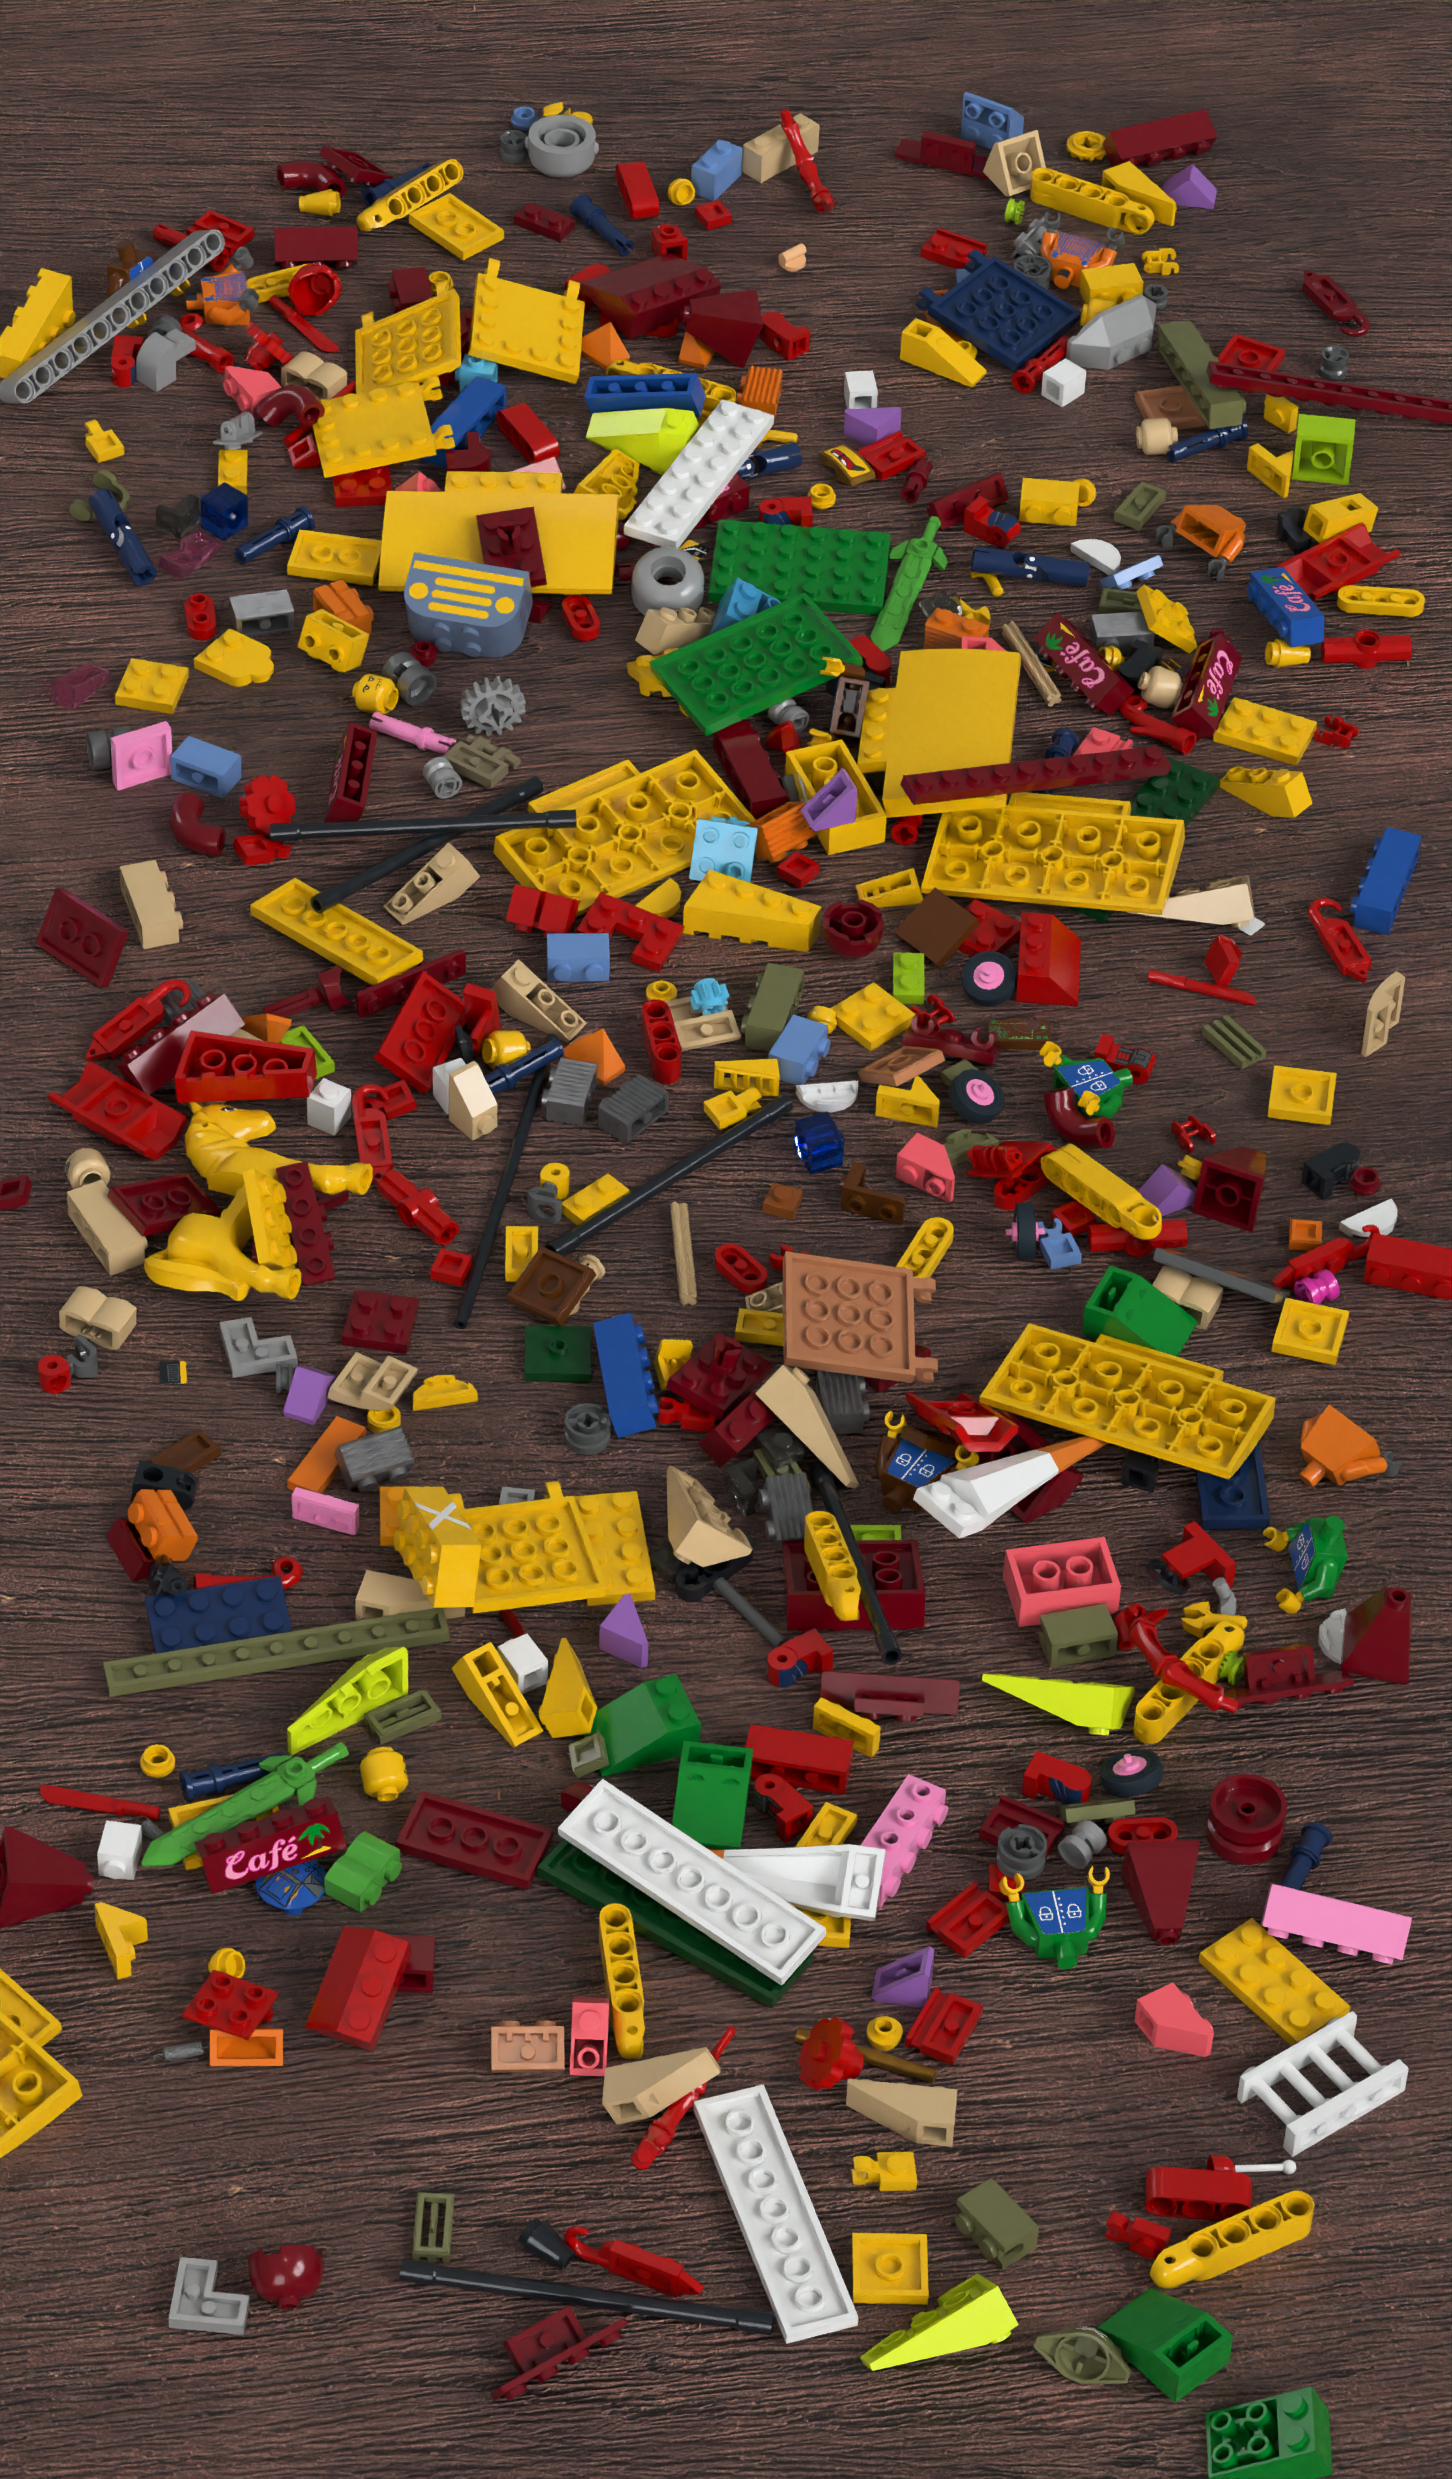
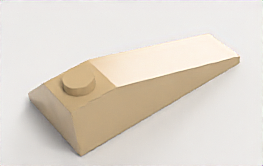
M1249 875L1210 882L1209 886H1206V890L1200 891V888L1190 887L1176 892L1175 897H1170L1169 894L1162 915L1127 912L1220 925L1231 924L1232 928L1247 926L1250 924L1249 920L1255 917Z
M782 1365L755 1394L845 1486L855 1489L859 1483L815 1392L807 1384L810 1381L809 1377L797 1366L792 1369Z
M670 1465L666 1470L668 1539L674 1549L673 1554L686 1564L694 1562L701 1567L749 1555L753 1549L746 1535L736 1527L734 1530L729 1527L728 1522L731 1518L727 1513L720 1511L713 1505L715 1502L714 1498L701 1483Z

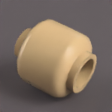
M1165 417L1144 419L1141 426L1136 427L1137 448L1142 449L1145 455H1165L1167 451H1170L1168 446L1178 442L1177 427H1171V422Z
M1154 666L1148 673H1142L1138 682V688L1141 689V697L1147 703L1167 709L1172 704L1176 705L1184 683L1181 682L1180 675L1177 672L1161 666Z
M82 1148L76 1150L66 1161L65 1172L73 1189L101 1179L107 1186L110 1181V1170L104 1156L95 1149Z

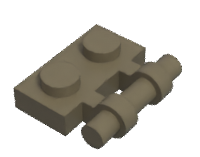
M472 734L467 736L465 743L459 741L442 756L448 759L453 770L458 774L489 789H492L508 774L509 766L516 769L521 762V758L513 755L512 750L506 747L499 748L491 744L489 739L483 736L476 737Z

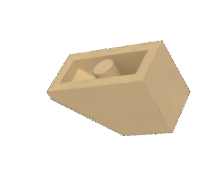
M472 1061L450 1073L449 1121L472 1141L497 1128L498 1104L479 1065Z

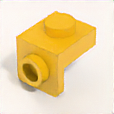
M1268 394L1264 401V419L1288 434L1294 431L1297 425L1299 407L1290 402L1288 396L1277 398Z
M662 1339L660 1341L654 1360V1367L661 1390H669L666 1388L669 1377L690 1359L693 1349L691 1340Z

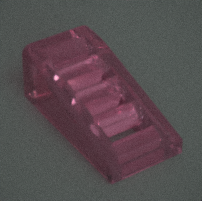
M88 662L54 679L51 685L50 699L60 706L74 710L112 678V672Z

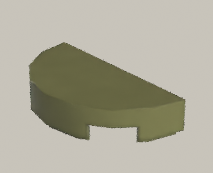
M965 1129L947 1136L943 1145L946 1148L951 1166H955L969 1160L967 1152L974 1145L999 1146V1140L989 1133H986L985 1136L980 1133H971L972 1129Z

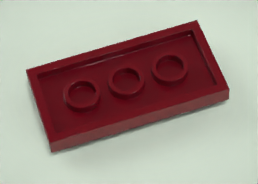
M421 1791L395 1842V1847L404 1854L529 1890L537 1873V1867L542 1862L552 1842L553 1829Z

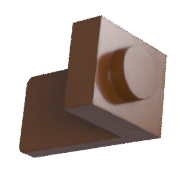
M853 1162L849 1173H843L840 1181L839 1191L842 1192L841 1210L901 1225L905 1216V1198L864 1188L866 1164Z

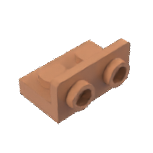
M549 2020L536 2021L535 2026H520L518 2021H501L498 2023V2026H491V2073L564 2072V2026H557V2022Z

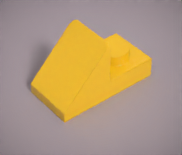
M1257 443L1249 447L1247 470L1284 499L1288 497L1294 451L1291 450L1279 457H1275Z
M919 1076L915 1077L911 1090L879 1085L876 1096L875 1116L937 1128L940 1100Z
M103 1902L96 1903V1928L117 1979L132 1976L131 1961L136 1959L133 1945L144 1943L148 1940L147 1920L142 1916Z

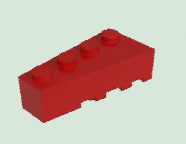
M191 1030L174 1077L177 1102L310 1097L317 1075L314 1048Z

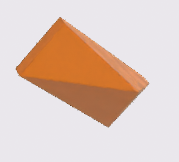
M611 322L582 337L581 355L606 370L617 359L630 361V355Z
M685 332L679 355V364L705 369L716 351L688 332Z
M268 1013L244 1016L241 1019L245 1025L240 1029L263 1041L279 1043L290 1028L292 1019Z
M603 1028L577 1037L563 1047L564 1055L560 1057L598 1064L597 1082L602 1086H605L625 1071L623 1061Z
M258 2026L249 2040L214 2028L210 2029V2066H283V2029Z

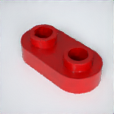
M202 593L189 596L184 602L188 635L192 639L200 641L213 638L217 632L213 599Z
M582 595L566 597L562 601V616L572 636L580 641H590L597 638L600 634V620L590 600Z
M728 1243L716 1249L714 1257L716 1270L739 1291L753 1294L766 1288L768 1274L766 1268L742 1246Z
M1164 1817L1118 1819L1109 1826L1107 1843L1114 1852L1125 1855L1128 1842L1177 1841L1178 1827L1172 1820Z

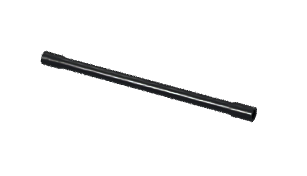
M533 776L515 786L511 791L465 816L498 815L518 803H523L542 793L543 784L538 777ZM467 831L432 833L337 886H332L313 896L310 900L311 906L315 912L321 914L341 903L343 899Z
M553 810L543 813L306 824L297 822L270 824L271 842L334 837L529 828L562 829L576 828L577 822L576 810Z
M781 1094L761 1107L758 1112L576 1228L566 1231L547 1243L545 1248L563 1256L570 1253L582 1242L760 1128L773 1123L792 1111L793 1104L788 1096Z
M821 1460L816 1461L810 1466V1474L816 1489L820 1492L826 1511L833 1514L836 1518L856 1566L857 1579L861 1586L860 1599L875 1635L878 1651L886 1665H895L902 1659V1652L896 1636L892 1633L836 1490L832 1472Z
M404 2258L400 2268L399 2280L431 2286L444 2285L731 2327L739 2331L772 2335L773 2312L698 2304L446 2267L432 2262Z

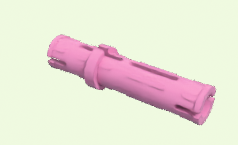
M377 711L372 715L377 721L370 719V729L415 744L423 751L429 749L446 754L449 748L457 744L456 739L434 733L432 728H420L383 715Z

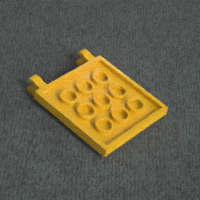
M489 258L488 267L485 268L484 274L478 273L475 280L468 355L576 384L580 370L585 302L577 300L580 283L569 280L568 288L564 291V295L561 296L497 278L500 260Z
M447 279L436 283L437 296L376 322L373 311L361 316L363 327L355 330L356 394L372 391L375 388L396 386L404 382L419 381V384L424 383L429 377L452 372L461 366L460 297L455 289L449 290Z
M429 377L421 386L419 381L404 382L387 388H375L372 391L347 394L343 397L328 400L321 399L320 401L325 408V413L312 427L324 478L437 455L436 450L451 449L455 447L453 437L444 438L445 436L453 435L451 425H443L432 434L424 401L427 400L436 401L443 398L441 389L431 390L433 387L440 386L439 377Z
M559 1481L545 1482L547 1495H544V1499L477 1508L465 1509L460 1493L449 1494L481 1543L474 1606L471 1607L473 1614L606 1597L607 1584L574 1496H563Z

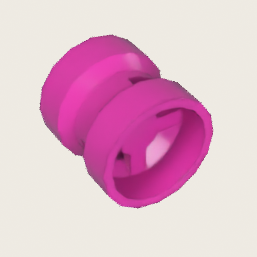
M1327 1269L1316 1272L1311 1279L1308 1277L1303 1278L1294 1285L1297 1300L1321 1305L1323 1301L1327 1303L1337 1299L1340 1293L1336 1278Z

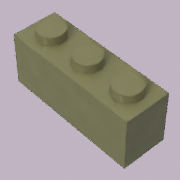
M768 963L764 975H758L756 982L757 995H751L748 1006V1013L750 1014L749 1016L744 1015L741 1024V1033L745 1034V1047L767 1052L771 1051L793 1014H796L803 994L804 969Z

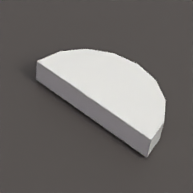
M1083 539L1071 543L1070 552L1089 562V564L1107 575L1119 571L1121 556L1112 544L1097 539Z
M858 1081L796 1085V1095L800 1102L810 1109L818 1112H837L846 1109L854 1103L858 1097Z
M1391 1198L1340 1221L1339 1230L1352 1238L1353 1234L1360 1237H1369L1370 1232H1363L1362 1227L1371 1224L1379 1228L1381 1235H1388L1393 1231L1394 1224L1397 1221V1206Z
M1346 1608L1330 1613V1617L1320 1625L1318 1642L1323 1653L1341 1664L1344 1620L1347 1615Z

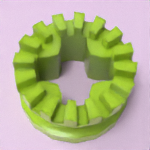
M1009 199L1005 211V222L1014 221L1015 225L1021 223L1022 216L1020 215L1024 214L1021 213L1025 209L1024 201L1020 200L1017 203L1015 199Z
M1233 1650L1224 1657L1226 1661L1222 1660L1221 1663L1224 1665L1219 1666L1220 1669L1217 1674L1221 1679L1227 1677L1228 1683L1231 1685L1237 1684L1244 1674L1243 1656L1238 1658L1237 1652Z

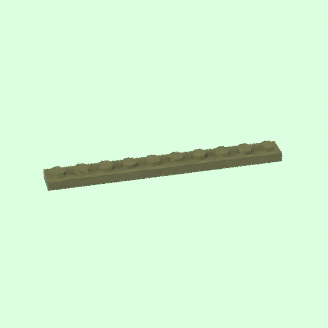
M432 1608L103 1662V1671L109 1697L374 1654L387 1647L411 1648L450 1641V1632L443 1608Z

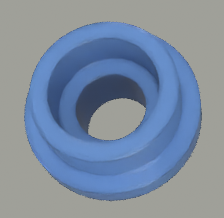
M519 107L514 110V114L511 116V124L521 131H528L538 121L535 111L530 107Z

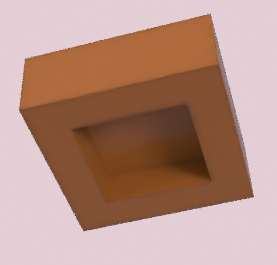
M773 1182L763 1202L762 1213L793 1220L803 1200V1190Z

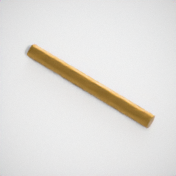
M799 2027L795 2041L804 2043L810 2039L811 2030ZM855 2044L859 2052L864 2055L865 2063L929 2083H934L937 2069Z

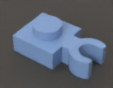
M1058 1218L1054 1219L1053 1229L1045 1228L1042 1221L1038 1222V1228H1044L1045 1234L1039 1235V1248L1050 1270L1081 1264L1082 1254L1071 1232L1062 1234V1222Z

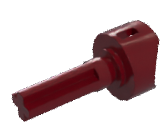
M337 965L316 973L317 987H312L262 1008L264 1014L268 1013L287 1018L320 1005L322 1002L325 1006L327 1005L330 1012L354 1004V1002L350 998L343 996L339 981L342 969Z

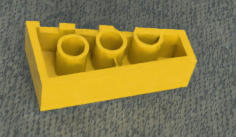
M44 268L40 269L37 274L39 282L36 287L31 285L28 289L26 296L29 298L24 308L18 306L14 313L12 327L6 326L0 336L1 378L5 379L62 335L68 328L73 326L76 314L73 311L71 276Z
M709 869L684 905L683 926L685 927L683 934L694 935L695 931L709 933V938L721 939L722 935L738 937L741 943L751 944L756 941H765L768 947L808 952L820 935L822 906Z

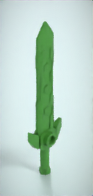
M931 516L927 520L922 538H914L910 542L906 540L891 550L890 559L903 560L883 610H881L870 635L871 641L883 652L899 643L908 623L913 605L924 585L932 563L943 571L948 564V560L941 547L937 548V544L932 542L941 525L938 517Z
M339 1742L331 1749L308 1762H305L300 1757L292 1758V1755L272 1756L259 1763V1767L271 1772L270 1774L236 1792L232 1797L194 1819L187 1820L152 1841L142 1859V1866H172L197 1852L194 1842L203 1840L205 1836L212 1833H223L235 1829L240 1824L250 1819H255L293 1796L298 1797V1807L304 1805L307 1801L314 1798L317 1790L315 1773L349 1755L347 1747L342 1742Z

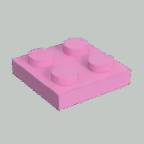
M167 721L111 738L113 785L117 791L171 775L172 735L171 727Z

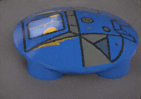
M313 1859L256 1879V1892L267 1904L282 1909L289 1916H296L301 1914L304 1908L313 1905L323 1896L326 1872Z

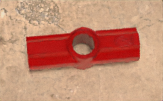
M1365 629L1358 631L1355 637L1324 638V642L1320 644L1322 664L1353 663L1361 669H1370L1375 667L1378 662L1409 661L1412 657L1410 635L1380 636L1375 631Z
M392 1169L384 1173L382 1179L377 1183L378 1192L397 1208L402 1222L409 1228L417 1226L437 1245L446 1246L452 1243L454 1237L459 1233V1224L439 1207L434 1193L428 1188L418 1189L399 1171L395 1172Z
M1185 1219L1162 1221L1160 1234L1150 1240L1138 1239L1122 1227L1115 1228L1110 1224L1088 1225L1087 1229L1089 1252L1126 1250L1128 1255L1132 1257H1143L1148 1255L1154 1248L1187 1247L1188 1241Z

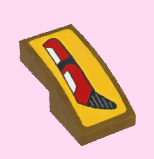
M844 444L819 452L821 463L835 469L837 480L854 486L876 478L875 472L856 451Z

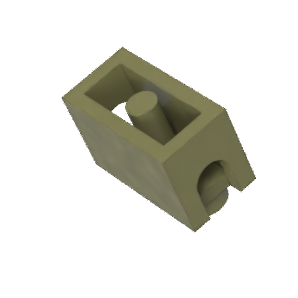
M1106 1603L1040 1615L1043 1631L1038 1632V1640L1050 1668L1116 1655L1118 1632Z
M992 2177L957 2199L956 2205L961 2209V2212L955 2215V2223L959 2231L965 2236L969 2235L979 2246L983 2256L988 2260H993L1001 2270L1037 2248L1039 2226Z

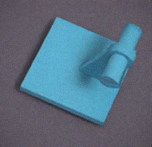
M712 816V820L698 818L689 879L702 881L710 869L746 882H751L758 828L746 826L751 822L737 820V817L731 816L730 819Z

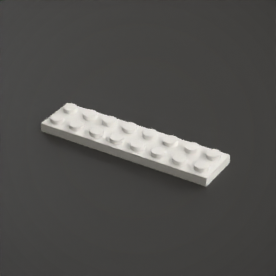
M722 399L625 523L624 535L661 547L679 548L774 425V415Z
M604 1779L594 1787L558 1827L559 1836L781 1986L826 1936V1928Z
M764 2084L694 2101V2113L786 2344L858 2326L857 2312Z

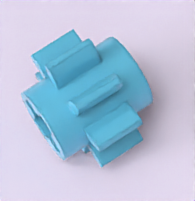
M706 978L694 985V990L691 991L692 997L689 999L693 1011L700 1010L701 1014L705 1016L723 1012L725 1005L728 1004L727 998L730 996L725 984L719 985L718 981L714 978Z

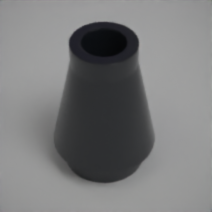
M534 2218L526 2226L518 2240L524 2246L523 2251L547 2261L561 2270H564L570 2264L576 2253L569 2248L546 2220L541 2222L539 2219Z

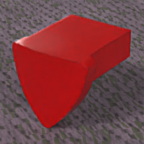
M786 721L776 726L765 738L766 747L783 751L785 756L788 751L802 748L792 721Z
M1223 935L1215 938L1204 962L1217 985H1229L1240 965L1239 958L1242 957V953L1238 945L1231 938Z

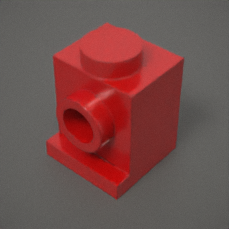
M661 224L656 229H651V248L656 257L667 254V248L674 247L676 252L669 253V255L687 261L688 239L686 236H683L678 225L669 226L668 224Z

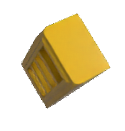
M914 868L855 885L858 898L870 902L878 908L915 905L923 901ZM867 893H873L874 895L868 897Z
M777 1059L714 1061V1088L743 1093L747 1089L755 1087L763 1096H779L780 1074ZM724 1073H730V1078H724Z

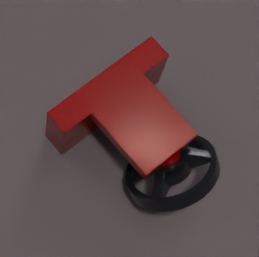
M470 983L466 984L462 994L467 1029L472 1030L469 1036L463 1032L461 1025L454 1026L460 1057L465 1064L471 1062L473 1055L480 1058L483 1041L488 1038L490 1033L501 1029L496 992Z
M1193 1521L1184 1526L1182 1544L1162 1554V1559L1165 1562L1151 1560L1146 1567L1150 1577L1159 1585L1173 1593L1184 1595L1190 1588V1583L1186 1578L1200 1570H1203L1213 1581L1223 1577L1229 1588L1232 1587L1235 1579L1236 1562ZM1179 1581L1183 1587L1177 1586V1582Z

